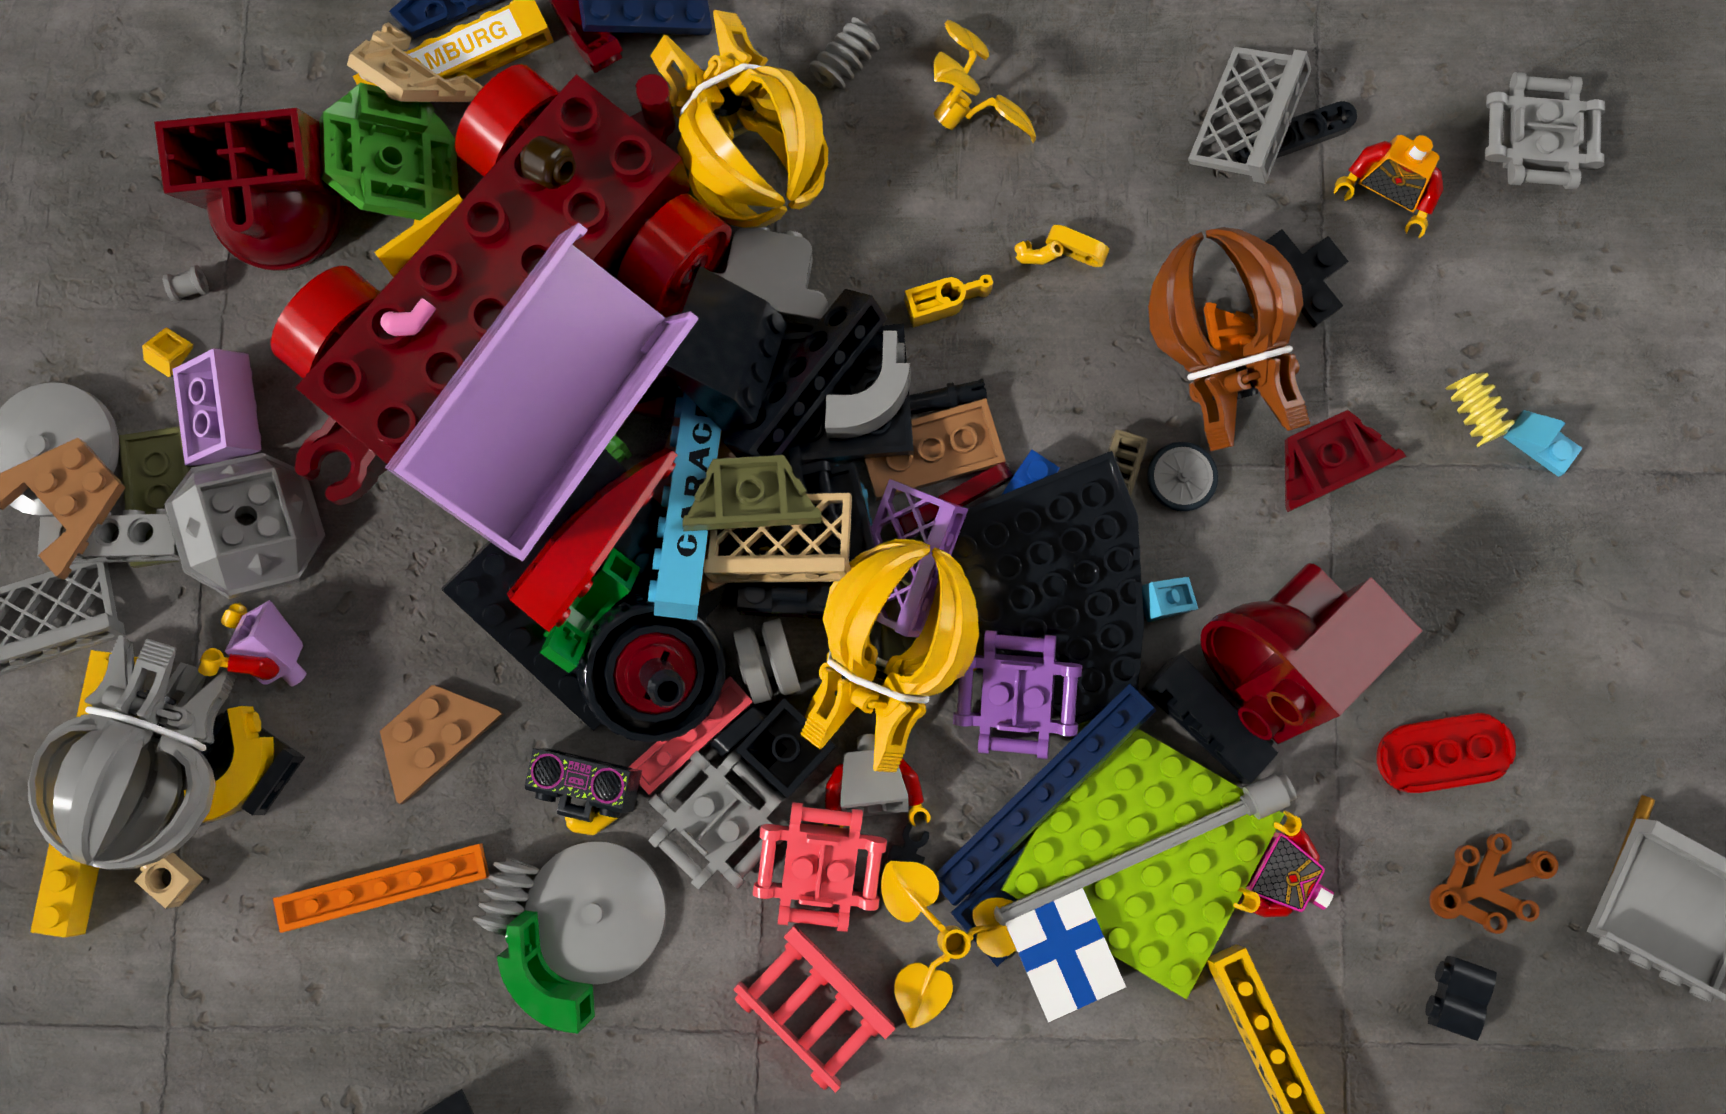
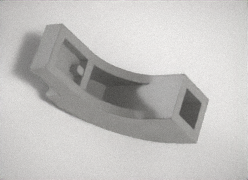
M883 331L882 369L878 379L872 386L863 392L853 395H826L825 429L828 438H853L871 433L885 425L901 408L909 391L911 369L910 363H904L905 344L898 342L897 331Z

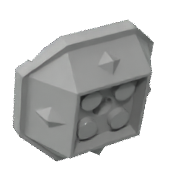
M264 453L193 467L164 503L183 572L211 587L228 599L299 582L325 539L324 529L309 480L298 475L295 472V467ZM247 513L254 516L256 521L251 525L245 526L239 524L236 518L241 514Z

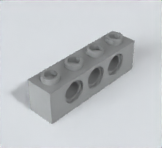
M129 509L123 510L122 515H111V512H109L102 525L97 524L88 537L89 545L84 553H78L72 563L180 561L165 509H157L156 514H145L141 510ZM40 517L37 558H40L38 555L66 531L56 517ZM153 528L152 537L146 541L147 532ZM119 529L117 539L112 542L114 532Z

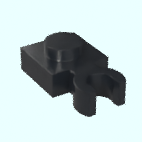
M907 824L902 833L903 847L895 844L892 845L880 877H882L884 867L889 861L923 864L925 857L916 853L918 848L923 847L927 843L929 832L924 831L919 841H912L909 837L912 825Z

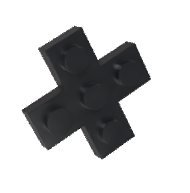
M1283 229L1265 241L1274 246L1291 264L1301 284L1303 297L1301 312L1313 328L1343 307V304L1324 280L1344 267L1349 261L1329 236L1304 254L1300 252Z

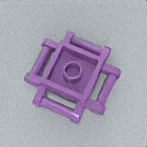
M985 631L984 656L975 655L965 675L959 678L957 712L953 714L954 725L980 726L978 753L989 754L990 750L1034 754L1037 755V758L1048 759L1050 733H1057L1063 736H1076L1078 734V723L1075 722L1077 684L1078 677L1082 676V665L1056 662V636L1045 635L1044 639L997 635V631ZM996 648L1043 652L1044 658L996 654ZM973 668H983L981 713L971 712ZM1055 675L1064 676L1061 720L1052 719ZM992 727L997 728V730L1024 733L1036 731L1039 732L1038 741L991 737Z

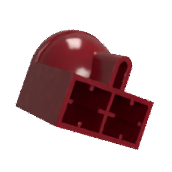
M287 108L154 122L164 194L207 209L215 235L222 245L239 260L265 270L287 271L310 264L324 254L331 246L342 223L344 204L342 197L337 191L321 180L319 121L298 108Z
M1308 563L1269 601L1245 603L1226 613L1216 615L1202 629L1200 640L1203 654L1212 672L1224 688L1241 705L1238 715L1243 725L1258 738L1263 740H1270L1272 738L1277 744H1280L1341 716L1423 630L1372 577L1344 593L1320 567Z

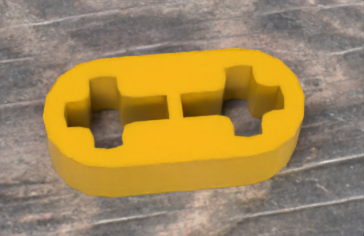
M1053 225L1046 239V244L1053 241L1060 242L1063 246L1064 255L1093 267H1102L1109 253L1108 246L1099 240L1062 225Z

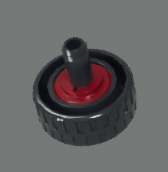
M638 593L619 600L593 626L594 630H591L588 643L576 667V674L580 690L588 707L603 725H606L610 731L633 741L638 740L644 743L664 742L687 734V732L700 725L713 711V707L719 701L722 694L721 690L725 683L726 660L722 653L721 641L717 637L715 630L701 613L698 612L697 621L655 616L654 602H648V594Z

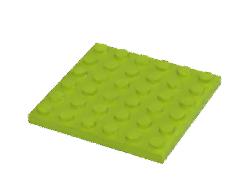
M1137 729L1033 831L1001 890L1017 900L1233 804L1244 795L1243 789L1142 730ZM1278 811L1260 820L1254 814L1251 816L1246 814L1083 887L1112 956L1180 997L1187 999L1235 909L1234 903L1238 904L1243 892L1238 891L1239 888L1245 889L1277 830L1273 826L1274 823H1280L1285 814Z

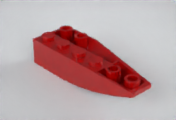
M668 448L662 449L630 468L580 507L549 539L509 590L507 596L510 601L548 632L554 626L560 627L571 613L569 606L576 597L581 599L588 593L594 583L591 578L622 534L628 529L638 511L652 498L653 490L659 481L666 479L676 466V463L673 461L678 455Z

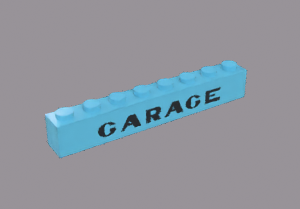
M684 392L683 397L676 398L674 417L680 418L679 427L672 426L670 446L676 447L675 453L678 456L673 461L676 463V466L669 475V477H672L671 486H664L661 507H668L666 517H659L657 538H663L662 549L655 548L652 569L659 570L657 581L650 580L648 602H654L655 616L697 621L708 530L683 531L682 520L685 515H688L695 501L694 496L700 484L705 481L706 472L712 460L718 457L721 429Z

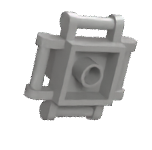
M1514 72L1510 79L1509 95L1504 92H1493L1486 96V107L1489 108V146L1485 148V160L1502 162L1503 168H1508L1509 185H1521L1525 182L1563 185L1565 189L1576 190L1581 182V171L1579 168L1598 169L1604 166L1605 155L1601 153V115L1605 113V101L1599 99L1580 101V92L1583 85L1582 77L1570 76L1568 79L1531 77L1527 76L1524 72ZM1524 90L1564 93V100L1524 97ZM1503 110H1504V130H1503ZM1585 116L1587 117V154H1579V145L1584 139Z
M736 749L717 769L696 750L690 756V763L659 795L655 793L648 800L649 804L667 820L648 841L655 848L659 846L692 879L691 884L697 890L717 870L735 888H740L745 882L743 878L760 861L763 839L734 868L726 861L761 825L773 824L768 819V816L786 798L779 790L775 792L742 760L743 756ZM702 770L709 777L675 812L669 806V803ZM731 770L766 802L761 809L756 807L726 777ZM675 828L710 862L704 869L697 865L669 837ZM784 840L777 841V844L780 845Z

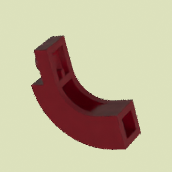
M549 0L571 41L594 74L623 58L620 53L623 51L617 38L609 32L583 31L578 0Z

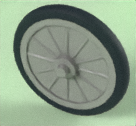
M1174 442L1162 447L1153 456L1148 467L1147 480L1153 496L1162 505L1175 511H1192L1205 505L1214 495L1218 485V470L1211 455L1202 447L1190 442Z

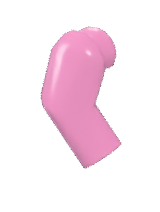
M421 298L411 312H386L382 315L380 323L382 328L390 335H416L435 312L436 308Z

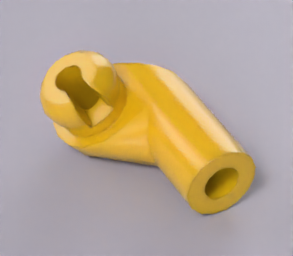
M1028 240L1022 241L1014 247L1017 253L1015 258L1022 264L1044 265L1062 256L1064 251L1062 244L1058 241H1053L1035 250L1032 249V243Z
M599 811L595 814L591 823L565 817L566 826L569 830L586 835H596L618 819L601 815Z

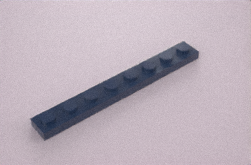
M1131 684L1122 690L935 873L939 881V890L952 905L957 906L1156 712V709Z

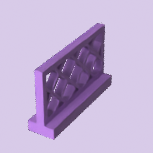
M889 479L871 527L875 546L883 543L880 535L882 527L892 522L898 536L897 539H911L921 534L924 542L930 545V553L919 560L918 566L915 563L910 570L913 575L911 585L901 589L898 583L894 589L895 592L886 601L887 603L895 598L898 599L901 611L897 621L888 618L883 606L876 619L877 622L895 629V632L906 637H919L927 621L938 582V568L932 557V550L936 547L950 555L952 554L968 511L967 508ZM896 489L905 492L910 504L909 507L897 513L892 504ZM914 496L922 500L916 503ZM929 503L940 506L935 520L925 525L919 508ZM913 512L919 528L904 535L898 518Z

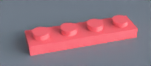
M731 676L725 680L721 690L722 694L719 701L713 707V711L700 725L681 737L664 742L657 741L629 766L630 768L642 770L639 784L648 795L656 791L684 766L696 750L700 751L753 704L750 697Z

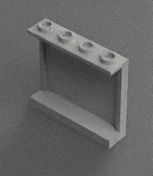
M1636 819L1587 932L1599 938L1598 945L1618 954L1621 950L1629 954L1628 961L1647 970H1650L1651 966L1659 970V977L1677 986H1681L1683 983L1691 987L1689 993L1701 1000L1710 1003L1713 998L1726 1001V994L1719 991L1726 974V858L1656 820Z

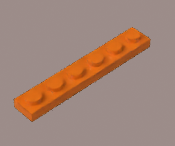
M480 843L273 898L279 931L283 933L488 878L489 871L483 844Z

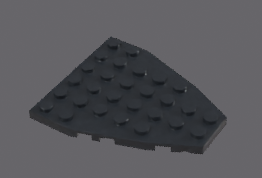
M1107 452L968 508L951 556L961 565L970 583L976 600L978 626L982 636L985 637L986 630L997 631V635L1044 639L1045 635L1056 636V662L1082 665V676L1078 677L1075 722L1078 724L1094 719L1129 684L1138 691L1144 632L1138 514L1113 452ZM996 648V654L1044 658L1043 652ZM1055 675L1053 708L1061 716L1064 676Z

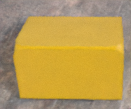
M166 327L142 345L143 358L147 364L167 377H171L173 369L183 363L193 349V344Z

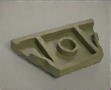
M784 455L722 458L712 460L706 472V479L700 484L694 496L695 501L688 515H685L682 520L683 531L817 524L821 523V512L818 507L815 508L807 496L806 489L800 479L796 478L792 473V467Z

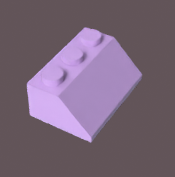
M213 348L173 369L185 466L221 462L249 456L262 450L249 354Z

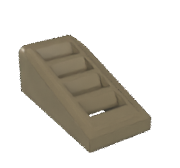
M1115 430L1111 437L1108 452L1112 451L1114 457L1132 461L1131 466L1117 462L1120 472L1128 475V479H1124V482L1131 497L1148 439L1121 430ZM1120 444L1136 449L1135 453L1118 448V445Z

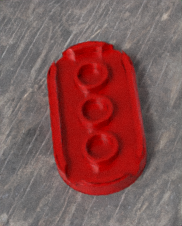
M1475 713L1397 726L1387 732L1381 739L1377 749L1376 760L1380 774L1390 786L1405 793H1423L1486 783L1501 778L1507 772L1506 770L1510 764H1513L1516 756V743L1511 730L1504 723L1495 719L1496 717L1485 713Z

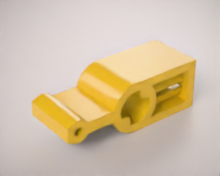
M982 275L979 280L963 284L957 278L948 277L905 290L904 302L913 328L959 313L963 307L964 300L977 296L987 297L991 293L993 280L991 275ZM949 292L951 297L957 296L958 299L951 301L949 297H943L942 295Z

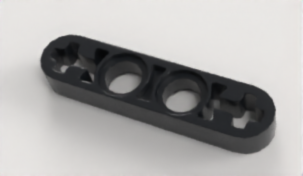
M1340 101L1293 117L1286 132L1289 138V145L1280 147L1276 158L1344 135L1357 120L1355 107L1349 102ZM1337 113L1340 117L1346 116L1347 118L1344 124L1341 120H1337L1327 126V122L1331 121ZM1303 123H1315L1319 129L1318 135H1307L1303 131ZM1257 131L1246 134V137ZM1246 147L1235 152V158L1238 163L1246 164L1250 152L1245 153L1244 149Z

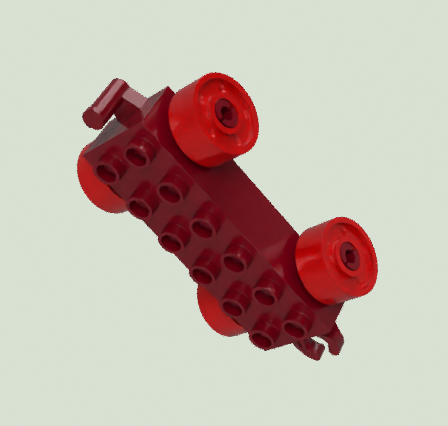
M523 64L513 65L504 69L478 92L465 111L458 126L455 137V150L463 161L483 176L482 180L382 291H379L349 266L333 267L317 275L303 286L284 308L275 324L271 336V350L273 354L303 378L295 388L329 416L321 429L314 431L299 449L295 462V472L307 480H314L318 477L321 463L327 455L333 452H344L350 458L351 470L342 481L328 486L325 491L326 498L337 505H344L355 502L367 493L377 482L379 476L387 471L385 469L386 465L558 235L577 223H580L588 231L583 237L574 241L573 245L613 277L618 273L617 280L665 318L679 310L695 267L702 266L711 272L716 270L729 246L732 229L698 200L687 194L691 189L683 159L665 145L668 135L675 129L676 120L669 97V87L663 77L656 74H648L637 81L635 87L642 111L632 116L627 115L577 74L559 91L534 70ZM537 136H547L568 146L573 153L576 163L575 174L569 183L558 189H548L526 178L522 172L521 151L526 144ZM421 298L436 308L435 312L416 335L393 336L388 334L380 323L382 315L386 312H411Z

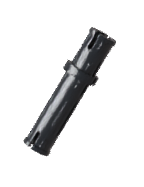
M979 379L978 381L954 385L952 382L947 383V387L911 394L909 395L911 415L950 406L954 408L960 404L987 399L984 380Z

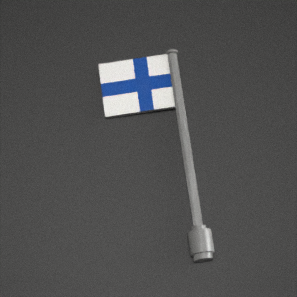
M1283 773L1279 776L1272 774L1243 787L1244 795L1233 804L1001 908H998V906L994 908V917L1000 925L1007 927L1048 1023L1126 988L1083 887L1246 814L1249 816L1254 814L1260 820L1291 805L1290 802L1297 799V795L1286 774Z

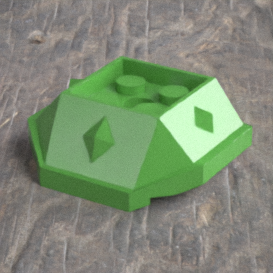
M359 83L347 95L326 109L319 119L321 180L336 190L344 201L353 203L360 210L421 220L459 194L455 138L445 123L434 113L435 108L430 102H400L388 97L385 93L386 91L378 86Z

